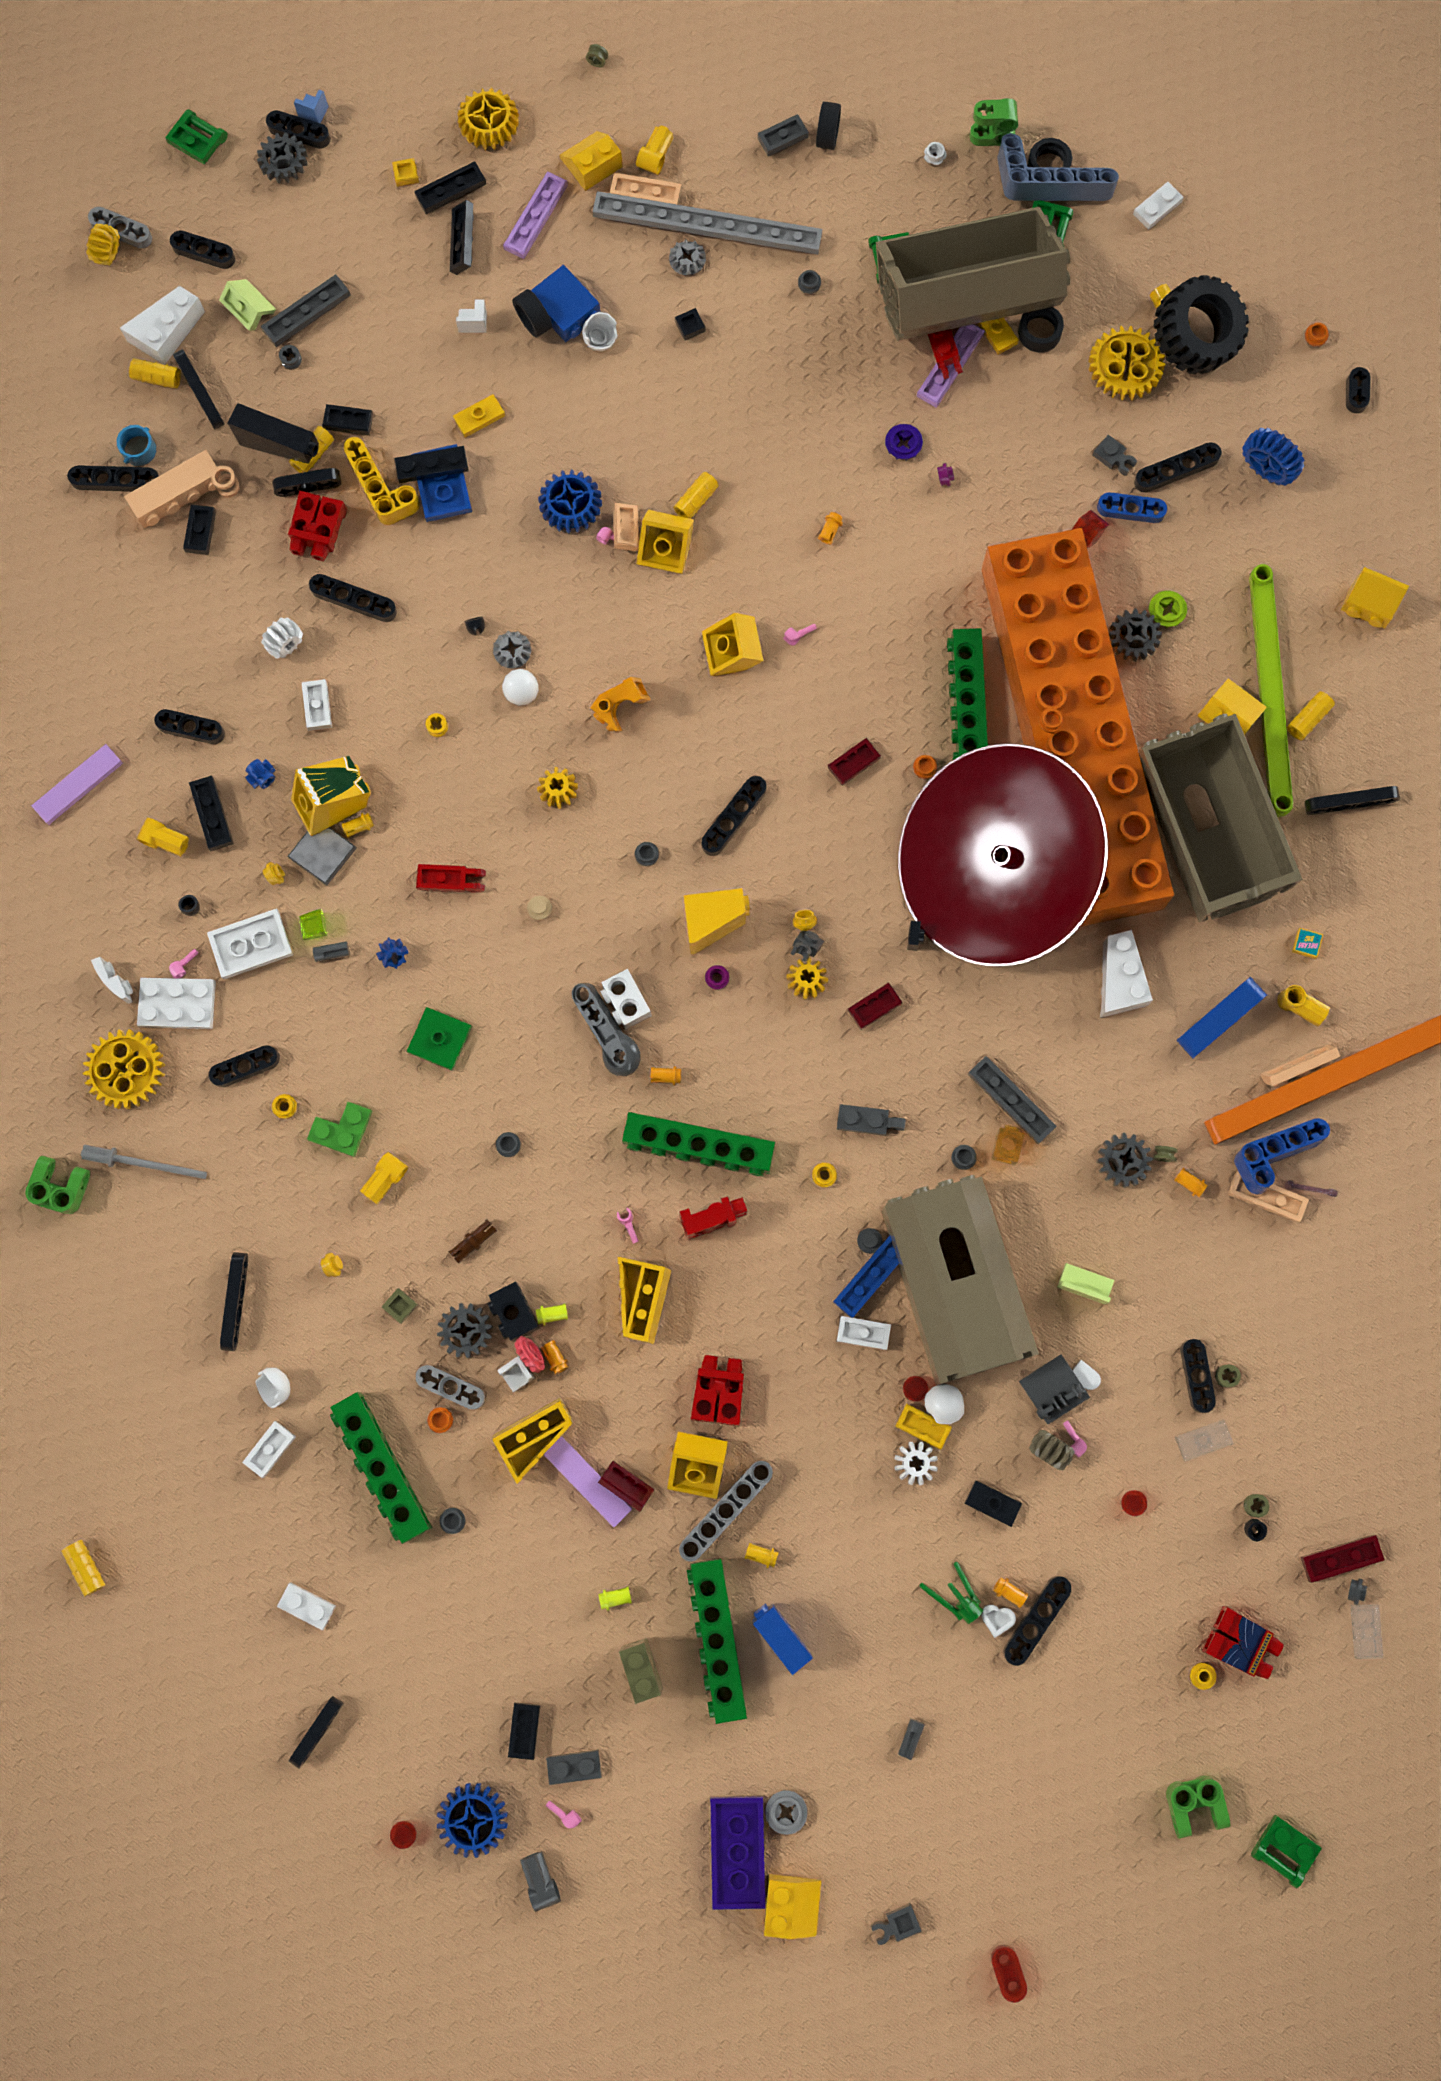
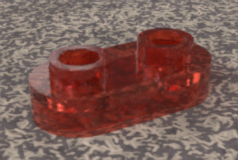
M1008 1945L997 1946L992 1951L991 1964L1000 1991L1007 2001L1019 2002L1027 1994V1984L1018 1956L1014 1949ZM1007 1955L1009 1957L1008 1961L1001 1963L999 1961L1000 1956ZM1012 1981L1017 1983L1015 1990L1008 1989V1984Z

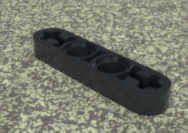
M181 349L175 352L173 356L214 430L225 425L184 350Z
M1205 443L1142 468L1136 474L1134 480L1135 487L1140 492H1150L1213 467L1221 457V448L1216 443ZM1207 451H1208L1210 454H1212V453L1215 454L1213 458H1211L1210 456H1206V457H1204V456H1205V454H1206ZM1186 458L1192 459L1195 466L1186 468L1182 460ZM1170 467L1173 470V475L1169 477L1164 476L1161 473V468ZM1143 476L1146 479L1151 478L1149 484L1146 481L1141 482Z
M78 465L72 467L67 474L69 482L75 489L132 492L145 485V480H148L149 476H152L153 479L159 477L153 468ZM105 473L109 475L105 483L97 482L100 474ZM82 474L84 478H80V481L77 482L75 478H79V475ZM130 474L132 479L129 483H120L123 475Z
M316 574L309 580V588L312 594L319 599L383 622H390L397 615L395 603L387 597L323 574ZM323 582L325 587L328 588H320L318 591L315 585H320ZM338 590H348V596L345 599L336 598ZM361 597L370 598V603L366 607H360L357 604L358 600ZM387 606H389L391 611H386L385 614H383L381 609L378 607L386 608Z
M752 776L747 779L705 833L701 845L707 855H718L765 796L767 784L762 777ZM759 783L761 791L756 790L750 799L748 795L752 790L751 784L757 785ZM745 801L748 804V809L745 812H738L734 807L735 803ZM725 819L731 820L734 824V827L729 831H724L720 828V823ZM714 830H717L721 835L717 839L718 847H711L709 849L707 841H713L716 838L717 833Z
M1397 786L1314 797L1304 801L1307 815H1316L1390 804L1400 800V794Z
M234 1252L231 1257L220 1338V1348L223 1351H235L238 1344L248 1269L247 1253Z
M1054 1576L1047 1582L1003 1649L1004 1658L1008 1663L1019 1666L1028 1659L1070 1596L1071 1584L1066 1578ZM1063 1581L1065 1592L1063 1594L1057 1593L1054 1599L1059 1600L1056 1605L1052 1600L1046 1598L1045 1595L1048 1592L1052 1596L1055 1592L1053 1584L1055 1582L1059 1584ZM1042 1602H1047L1051 1605L1052 1612L1047 1617H1041L1038 1614L1037 1608ZM1027 1624H1034L1037 1628V1634L1032 1639H1027L1023 1635V1628ZM1019 1636L1030 1646L1026 1648L1023 1645L1019 1651L1022 1654L1021 1658L1015 1657L1011 1660L1012 1654L1009 1650L1011 1647L1016 1649L1019 1646L1020 1642L1016 1641V1638Z

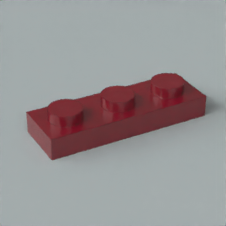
M1370 1535L1300 1557L1309 1583L1385 1561L1377 1535Z

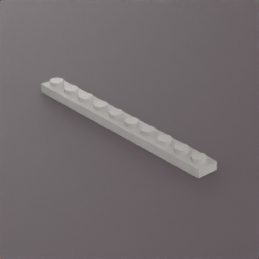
M599 191L596 193L593 207V217L817 255L822 238V229Z

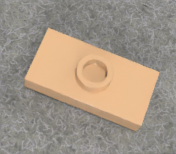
M614 504V548L638 550L637 505Z

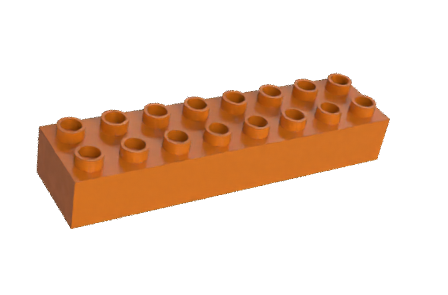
M1078 528L988 546L981 570L1023 744L1045 750L1073 767L1092 789L1106 822L1109 854L1105 880L1092 911L1080 927L1164 910L1174 897V892L1083 530ZM1054 708L1063 714V727L1056 733H1047L1039 725V717L1046 709Z

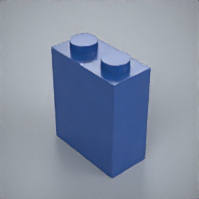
M564 264L531 290L545 307L551 319L552 328L565 342L571 338H576L581 333L585 321L592 314L601 312L599 302Z
M765 1603L754 1612L753 1625L792 1675L813 1659L811 1652L774 1604L768 1607Z

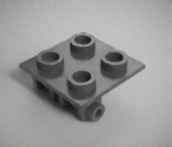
M1062 1354L1019 1381L1038 1409L1036 1411L1041 1420L1044 1419L1047 1424H1050L1090 1398Z

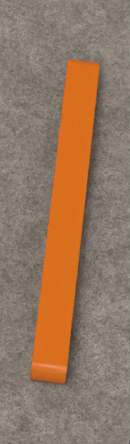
M1441 1015L1205 1121L1204 1124L1214 1145L1440 1044Z

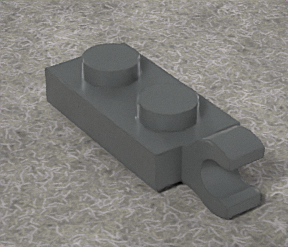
M840 1104L837 1130L886 1136L887 1129L904 1131L906 1119L889 1118V1110Z

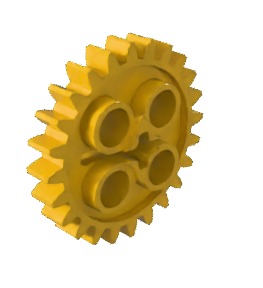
M1131 325L1128 331H1125L1123 326H1120L1119 332L1111 328L1109 335L1104 332L1101 339L1096 340L1095 346H1092L1090 352L1091 355L1088 362L1091 364L1088 370L1093 372L1091 380L1098 379L1096 387H1105L1104 394L1110 390L1112 391V398L1120 394L1121 400H1124L1125 395H1129V398L1133 400L1136 393L1142 398L1144 391L1151 393L1152 388L1157 387L1158 379L1161 380L1162 371L1165 368V363H1163L1165 354H1160V346L1155 347V339H1148L1150 332L1142 335V328H1139L1137 332H1133ZM1127 345H1130V354L1128 357L1129 368L1126 374L1127 381H1124L1123 374L1126 365L1125 356L1127 354ZM1112 349H1117L1120 353H1116ZM1135 352H1141L1143 355H1137ZM1110 370H1114L1118 372V374H1112ZM1133 373H1138L1142 377H1136Z
M118 1029L116 1037L113 1033L108 1032V1040L99 1037L101 1045H91L95 1052L86 1053L91 1060L83 1062V1065L89 1067V1070L83 1072V1075L90 1077L85 1082V1085L93 1086L89 1093L92 1095L98 1094L96 1097L97 1101L102 1102L105 1100L104 1105L108 1107L114 1102V1108L120 1109L123 1103L126 1109H130L131 1102L139 1107V1099L142 1098L148 1102L147 1094L149 1092L154 1095L157 1094L153 1087L154 1085L162 1086L157 1081V1078L165 1076L164 1073L159 1071V1068L164 1067L165 1064L158 1061L163 1057V1054L155 1052L159 1047L155 1043L151 1044L152 1039L148 1036L143 1039L141 1032H137L134 1036V1031L128 1029L125 1036L124 1032ZM123 1047H127L126 1055L124 1057L119 1058V1050ZM145 1061V1062H146V1068H145V1070L142 1071V1072H140V1073H138V1072H137V1066H138V1064H139L140 1062ZM123 1065L128 1069L125 1073L121 1070ZM111 1066V1073L107 1077H103V1069ZM125 1081H129V1089L122 1092L121 1085Z

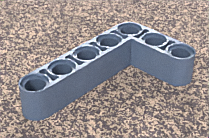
M1012 133L1002 137L997 160L1003 191L1008 199L1015 201H1107L1113 197L1119 175L1114 169L1027 167L1021 138Z

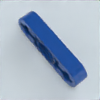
M1108 492L1100 497L1097 510L1104 517L1159 523L1165 517L1167 505L1158 498ZM1106 501H1111V509H1107ZM1119 502H1123L1120 511H1118ZM1135 503L1138 506V511L1135 513L1128 512L1126 504ZM1144 505H1146V507H1145V510H1146V511H1145L1144 514H1142L1143 507H1144ZM1153 507H1157L1158 515L1154 514Z

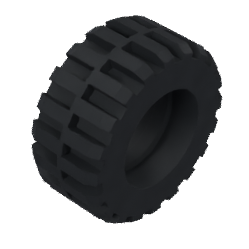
M1201 275L1189 278L1169 292L1161 300V305L1157 307L1155 315L1158 318L1154 320V329H1157V333L1154 334L1156 342L1159 341L1161 345L1159 347L1161 353L1167 355L1166 360L1170 364H1177L1176 368L1181 371L1187 369V372L1190 374L1198 372L1200 374L1208 373L1234 358L1245 344L1244 338L1248 336L1249 331L1248 327H1246L1249 323V317L1245 315L1244 311L1247 309L1244 302L1241 303L1239 299L1240 294L1237 290L1234 292L1231 289L1232 285L1227 282L1221 283L1222 279L1213 276L1210 279L1208 275ZM1190 307L1202 310L1210 318L1214 328L1212 343L1200 340L1191 330L1188 321Z

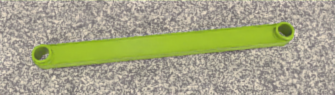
M1260 564L1252 570L1249 582L1260 702L1267 707L1261 714L1267 789L1277 817H1284L1293 808V795L1272 569L1266 564ZM1256 574H1262L1265 580L1259 579ZM1276 802H1283L1286 809H1280Z

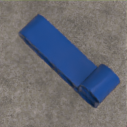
M1249 977L1176 1041L1192 1059L1195 1058L1263 1000L1267 994L1252 977Z
M1316 1118L1244 1145L1236 1154L1234 1162L1246 1188L1253 1194L1264 1193L1275 1181V1175L1270 1164L1317 1147L1330 1134V1127L1325 1120ZM1289 1137L1295 1139L1297 1145L1291 1143ZM1267 1145L1273 1147L1275 1153L1270 1152L1267 1149ZM1245 1154H1249L1253 1158V1162L1247 1160ZM1256 1176L1261 1177L1264 1180V1184L1259 1183L1256 1180Z

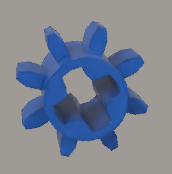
M256 759L246 767L245 771L248 775L245 779L254 789L258 786L265 789L275 780L273 773L276 770L267 759L263 762Z
M389 937L382 944L379 943L381 952L376 953L379 961H382L385 968L391 966L397 969L402 963H406L404 955L409 952L407 947L403 946L400 938L395 941Z

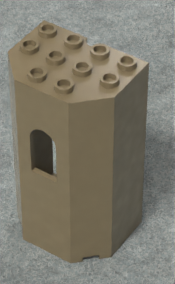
M1040 207L876 242L879 287L886 305L884 306L886 318L897 341L1059 306L1066 298L1067 286L1070 285V275L1067 271V264L1070 263L1069 251L1064 248L1061 237H1057L1055 227L1050 225L1048 216L1044 215Z
M1222 714L1206 725L1204 722H1200L1191 726L1190 731L1185 734L1178 730L1166 736L1167 739L1159 742L1157 739H1153L1143 744L1144 747L1139 751V756L1150 800L1199 922L1208 920L1209 915L1212 919H1217L1264 902L1277 895L1279 891L1284 893L1292 889L1302 880L1236 714L1231 716ZM1197 784L1206 790L1219 825L1197 832L1184 799L1186 787Z
M974 1175L961 1178L960 1181L955 1183L953 1179L938 1183L935 1189L929 1190L928 1186L914 1190L912 1196L904 1199L901 1196L888 1200V1203H886L882 1210L888 1234L891 1236L896 1257L898 1258V1266L935 1384L939 1385L1038 1355L1036 1343L982 1177L975 1178ZM955 1228L963 1234L974 1267V1275L951 1281L939 1243V1237L943 1230Z

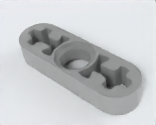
M95 207L88 214V220L93 228L96 223L104 225L108 223L113 228L120 223L126 224V228L122 232H118L119 240L137 248H146L152 242V235L148 227L142 223L103 207ZM102 216H103V218L105 219V221H103V220H98V222L96 221L97 218H98V219H101Z
M425 1365L416 1372V1382L419 1386L459 1405L475 1410L481 1408L485 1403V1393L481 1388L438 1368ZM431 1370V1375L437 1379H440V1374L444 1375V1378L439 1382L438 1390L434 1389L437 1384L432 1381H428L426 1384L423 1383L424 1378L421 1377L423 1372L428 1373ZM448 1380H454L458 1385V1389L453 1395H448L444 1391V1384ZM463 1385H466L467 1388L464 1391L470 1394L477 1391V1397L480 1398V1401L470 1405L469 1398L461 1396L460 1401L457 1397L462 1393Z

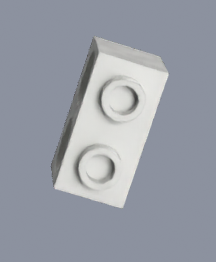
M628 969L601 982L604 988L600 991L606 1004L612 1003L615 1011L611 1013L618 1025L623 1024L625 1030L651 1017V1011ZM623 985L625 991L621 995H615L612 992L613 987ZM627 1006H634L637 1009L633 1016H626L623 1013Z

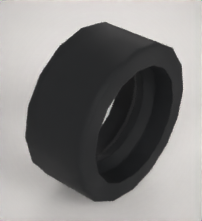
M822 102L817 128L816 147L835 149L840 124L841 104Z
M1045 138L1036 142L1031 148L1027 167H1039L1036 163L1037 157L1045 153L1057 155L1063 161V167H1071L1073 159L1071 149L1060 139Z
M526 289L513 298L512 302L517 315L534 337L538 338L552 328V322L545 307L531 290Z
M1054 307L1023 313L1018 328L1019 340L1023 346L1030 351L1038 353L1047 352L1055 348L1060 342L1064 328L1062 315ZM1035 318L1047 319L1054 326V334L1048 338H1037L1029 333L1027 325L1029 321Z

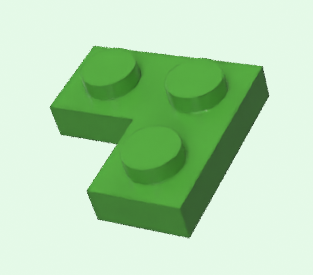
M347 1102L339 1125L315 1117L307 1140L355 1157L372 1110Z

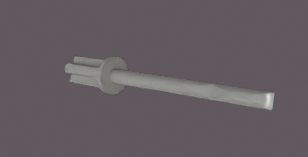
M83 1145V1150L81 1151L82 1159L105 1163L109 1167H113L115 1162L201 1179H206L207 1176L205 1171L117 1155L116 1148L106 1149Z

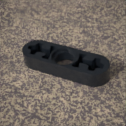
M278 110L271 111L266 116V124L273 135L278 133L280 137H283L284 133H288L289 138L295 135L298 142L302 141L305 145L319 149L327 147L330 143L331 138L328 128L321 123ZM301 125L304 127V130L299 134L292 132L295 126Z
M182 230L175 231L170 236V244L173 251L178 255L222 269L230 268L235 263V255L232 248L227 244ZM206 245L209 247L206 253H197L199 246ZM225 253H227L228 257H223V259H220L219 255L224 256Z
M327 468L277 477L272 481L276 496L286 497L298 495L299 491L309 493L336 488L341 485V476L338 469Z
M160 710L154 719L156 726L163 733L208 744L220 743L225 735L224 729L217 721L177 711ZM169 717L172 722L178 723L177 727L172 723H167L165 726L162 720H167ZM189 721L195 722L196 727L194 731L188 733L183 730L185 723ZM202 727L209 731H212L213 727H215L218 733L210 737L206 731H202Z
M261 1046L212 1066L209 1071V1079L218 1087H227L276 1067L280 1060L279 1053L271 1046ZM265 1052L273 1054V1056L270 1058L271 1062L267 1063L265 1060L257 1062L260 1066L258 1068L256 1062L252 1058L253 1056H255L257 1060L262 1059L265 1057ZM242 1060H249L251 1063V1068L246 1073H240L238 1070V1064ZM232 1065V1069L236 1074L235 1077L229 1073L224 1075L223 1081L215 1078L219 1075V1070H222L224 1073L231 1071L229 1066Z
M1190 1339L1185 1341L1180 1349L1190 1404L1196 1412L1207 1413L1213 1410L1216 1400L1206 1348L1200 1340ZM1191 1343H1193L1194 1347L1199 1348V1352L1195 1354L1196 1361L1202 1360V1365L1196 1364L1189 1367L1188 1362H1194L1193 1355L1187 1353V1349L1191 1348ZM1196 1368L1201 1369L1205 1374L1204 1381L1199 1384L1195 1383L1191 1378V1373ZM1207 1385V1390H1202L1204 1398L1209 1399V1403L1205 1404V1409H1203L1202 1405H1197V1400L1201 1398L1200 1391L1194 1392L1193 1387L1199 1388Z
M334 1696L329 1699L290 1757L289 1762L298 1769L303 1766L342 1708L343 1702Z

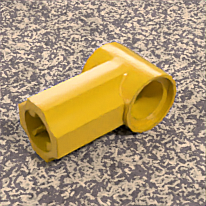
M662 125L659 127L655 126L646 147L642 146L638 153L636 167L656 175L660 174L664 165L665 154L673 140V133L667 127Z
M149 817L146 818L136 838L137 841L154 849L158 847L179 857L186 852L189 843L187 836L168 829L161 822Z
M1292 985L1286 988L1277 997V1003L1281 1009L1292 1011L1317 1027L1322 1024L1329 1013L1330 1007L1306 994L1305 990L1299 985ZM1288 993L1295 996V1003L1289 1001Z
M390 1152L385 1153L377 1163L376 1171L360 1192L378 1205L393 1184H397L403 1178L409 1167Z

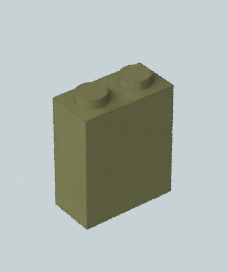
M647 1638L622 1646L619 1654L635 1704L660 1696L663 1686Z

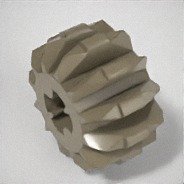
M1040 1430L1034 1436L1029 1447L1031 1453L1058 1470H1064L1072 1461L1075 1453L1072 1447L1045 1430Z

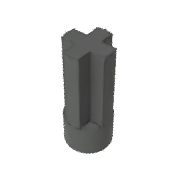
M347 941L313 948L315 962L349 956L350 953Z
M910 1718L898 1755L912 1760L925 1727L924 1723Z

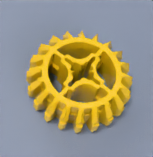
M492 87L486 92L482 88L480 93H476L473 90V97L466 95L465 102H461V110H458L457 115L461 134L463 137H466L468 143L474 142L476 148L482 145L486 151L488 146H492L495 150L497 144L504 147L505 140L511 142V135H516V128L519 125V113L514 100H510L508 94L503 95L501 89L495 93ZM487 115H489L490 123H488Z

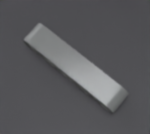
M757 1461L752 1464L686 1536L679 1547V1552L683 1559L686 1561H696L763 1489L773 1474L769 1463ZM758 1465H765L768 1468L769 1474L764 1480H758L754 1476V1469ZM740 1484H747L751 1488V1495L746 1499H741L737 1496L736 1489ZM724 1503L732 1505L734 1509L733 1515L729 1518H723L719 1514L720 1505ZM710 1522L715 1525V1535L706 1537L702 1534L701 1527L704 1523ZM687 1542L697 1544L698 1553L695 1556L685 1554L684 1545Z

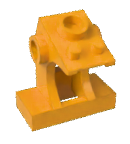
M629 677L623 680V683L601 693L590 708L595 712L593 716L600 723L604 724L606 722L608 724L606 727L608 731H622L616 716L618 706L627 700L637 704H644L651 699L641 678Z

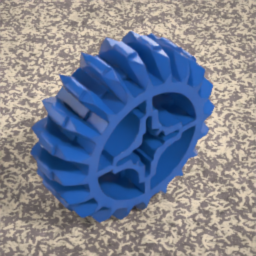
M1270 428L1255 430L1249 435L1242 447L1245 462L1249 463V467L1254 469L1256 474L1262 476V479H1267L1269 483L1274 482L1276 485L1282 484L1284 486L1291 484L1298 478L1305 466V460L1302 457L1303 453L1297 449L1298 446L1294 445L1291 439H1287L1284 434H1279L1277 430L1272 431Z
M571 469L570 474L566 475L562 470L560 477L553 473V481L546 480V487H541L540 492L542 495L538 497L540 503L539 510L543 513V519L545 521L549 520L551 528L557 525L559 532L566 528V532L569 534L571 528H575V531L579 533L580 526L588 529V522L595 523V516L600 515L599 508L602 506V500L600 499L602 497L601 491L597 490V483L592 482L590 476L584 478L582 471L575 475L574 470ZM563 490L561 495L555 497L558 492ZM567 495H569L570 499L572 500L573 508H571V505L568 502ZM585 507L583 511L577 514L580 508ZM561 512H565V513H567V514H569V515H563V514H560V513H561Z
M466 1783L465 1792L460 1786H457L455 1788L457 1796L449 1792L447 1799L450 1803L447 1801L441 1802L440 1806L446 1811H439L437 1817L445 1821L439 1822L437 1828H445L446 1831L442 1832L439 1837L440 1839L449 1837L450 1840H448L445 1846L449 1848L454 1843L456 1845L454 1854L457 1855L462 1848L464 1849L463 1855L465 1858L469 1856L470 1850H473L474 1857L478 1858L480 1848L487 1855L490 1852L489 1845L493 1848L498 1846L495 1838H504L505 1834L499 1829H506L508 1823L500 1821V1819L506 1818L508 1812H499V1809L505 1806V1802L501 1801L496 1804L495 1800L499 1797V1793L496 1792L490 1797L488 1795L491 1791L490 1786H487L484 1792H481V1783H477L475 1790L472 1791L471 1783ZM474 1799L480 1800L483 1803H485L489 1807L491 1813H489V1811H480L477 1808L476 1801H474ZM466 1800L465 1814L452 1819V1813L456 1804ZM470 1814H474V1818H478L474 1826L470 1825L471 1822L469 1824L467 1822ZM493 1821L491 1833L486 1838L479 1840L480 1826ZM454 1827L466 1830L471 1841L460 1837Z

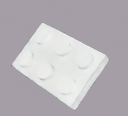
M277 908L207 932L222 979H227L293 956Z
M140 978L137 1026L139 1028L213 1029L216 981L214 979Z

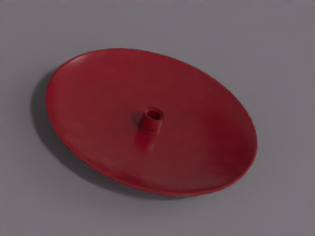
M996 744L972 750L941 768L922 788L908 812L902 829L898 852V872L904 900L914 920L921 921L920 928L925 929L924 934L945 952L961 960L983 966L996 967L1013 966L1035 960L1053 951L1068 940L1092 911L1104 884L1108 865L1109 848L1106 822L1099 802L1088 783L1073 767L1059 757L1045 750L1021 744ZM1007 851L1008 858L1003 862L1002 854Z

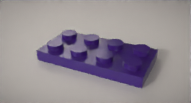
M763 1796L710 1797L712 1910L765 1909Z

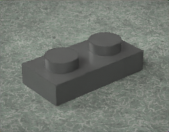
M797 114L759 132L758 140L769 157L808 138L809 132Z
M599 1749L547 1756L546 1758L549 1785L602 1777Z

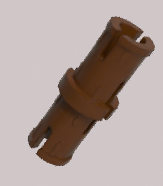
M488 1219L471 1234L468 1232L464 1240L448 1251L453 1257L462 1251L454 1258L458 1264L473 1250L480 1249V1244L497 1232L494 1226H491L484 1232V1230L492 1225Z

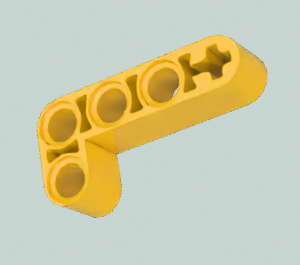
M351 437L345 441L343 448L347 459L379 521L384 525H392L415 514L420 507V503L414 488L404 485L389 492L364 442L358 437ZM355 451H358V453L361 456L360 458L357 459L354 453ZM370 469V472L362 474V471ZM374 489H381L378 493H372ZM406 498H412L408 503L403 502ZM385 508H391L389 512L382 513Z

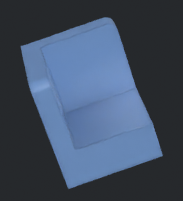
M318 90L315 97L306 94L303 101L299 99L294 101L298 117L321 123L328 109V103L322 90Z

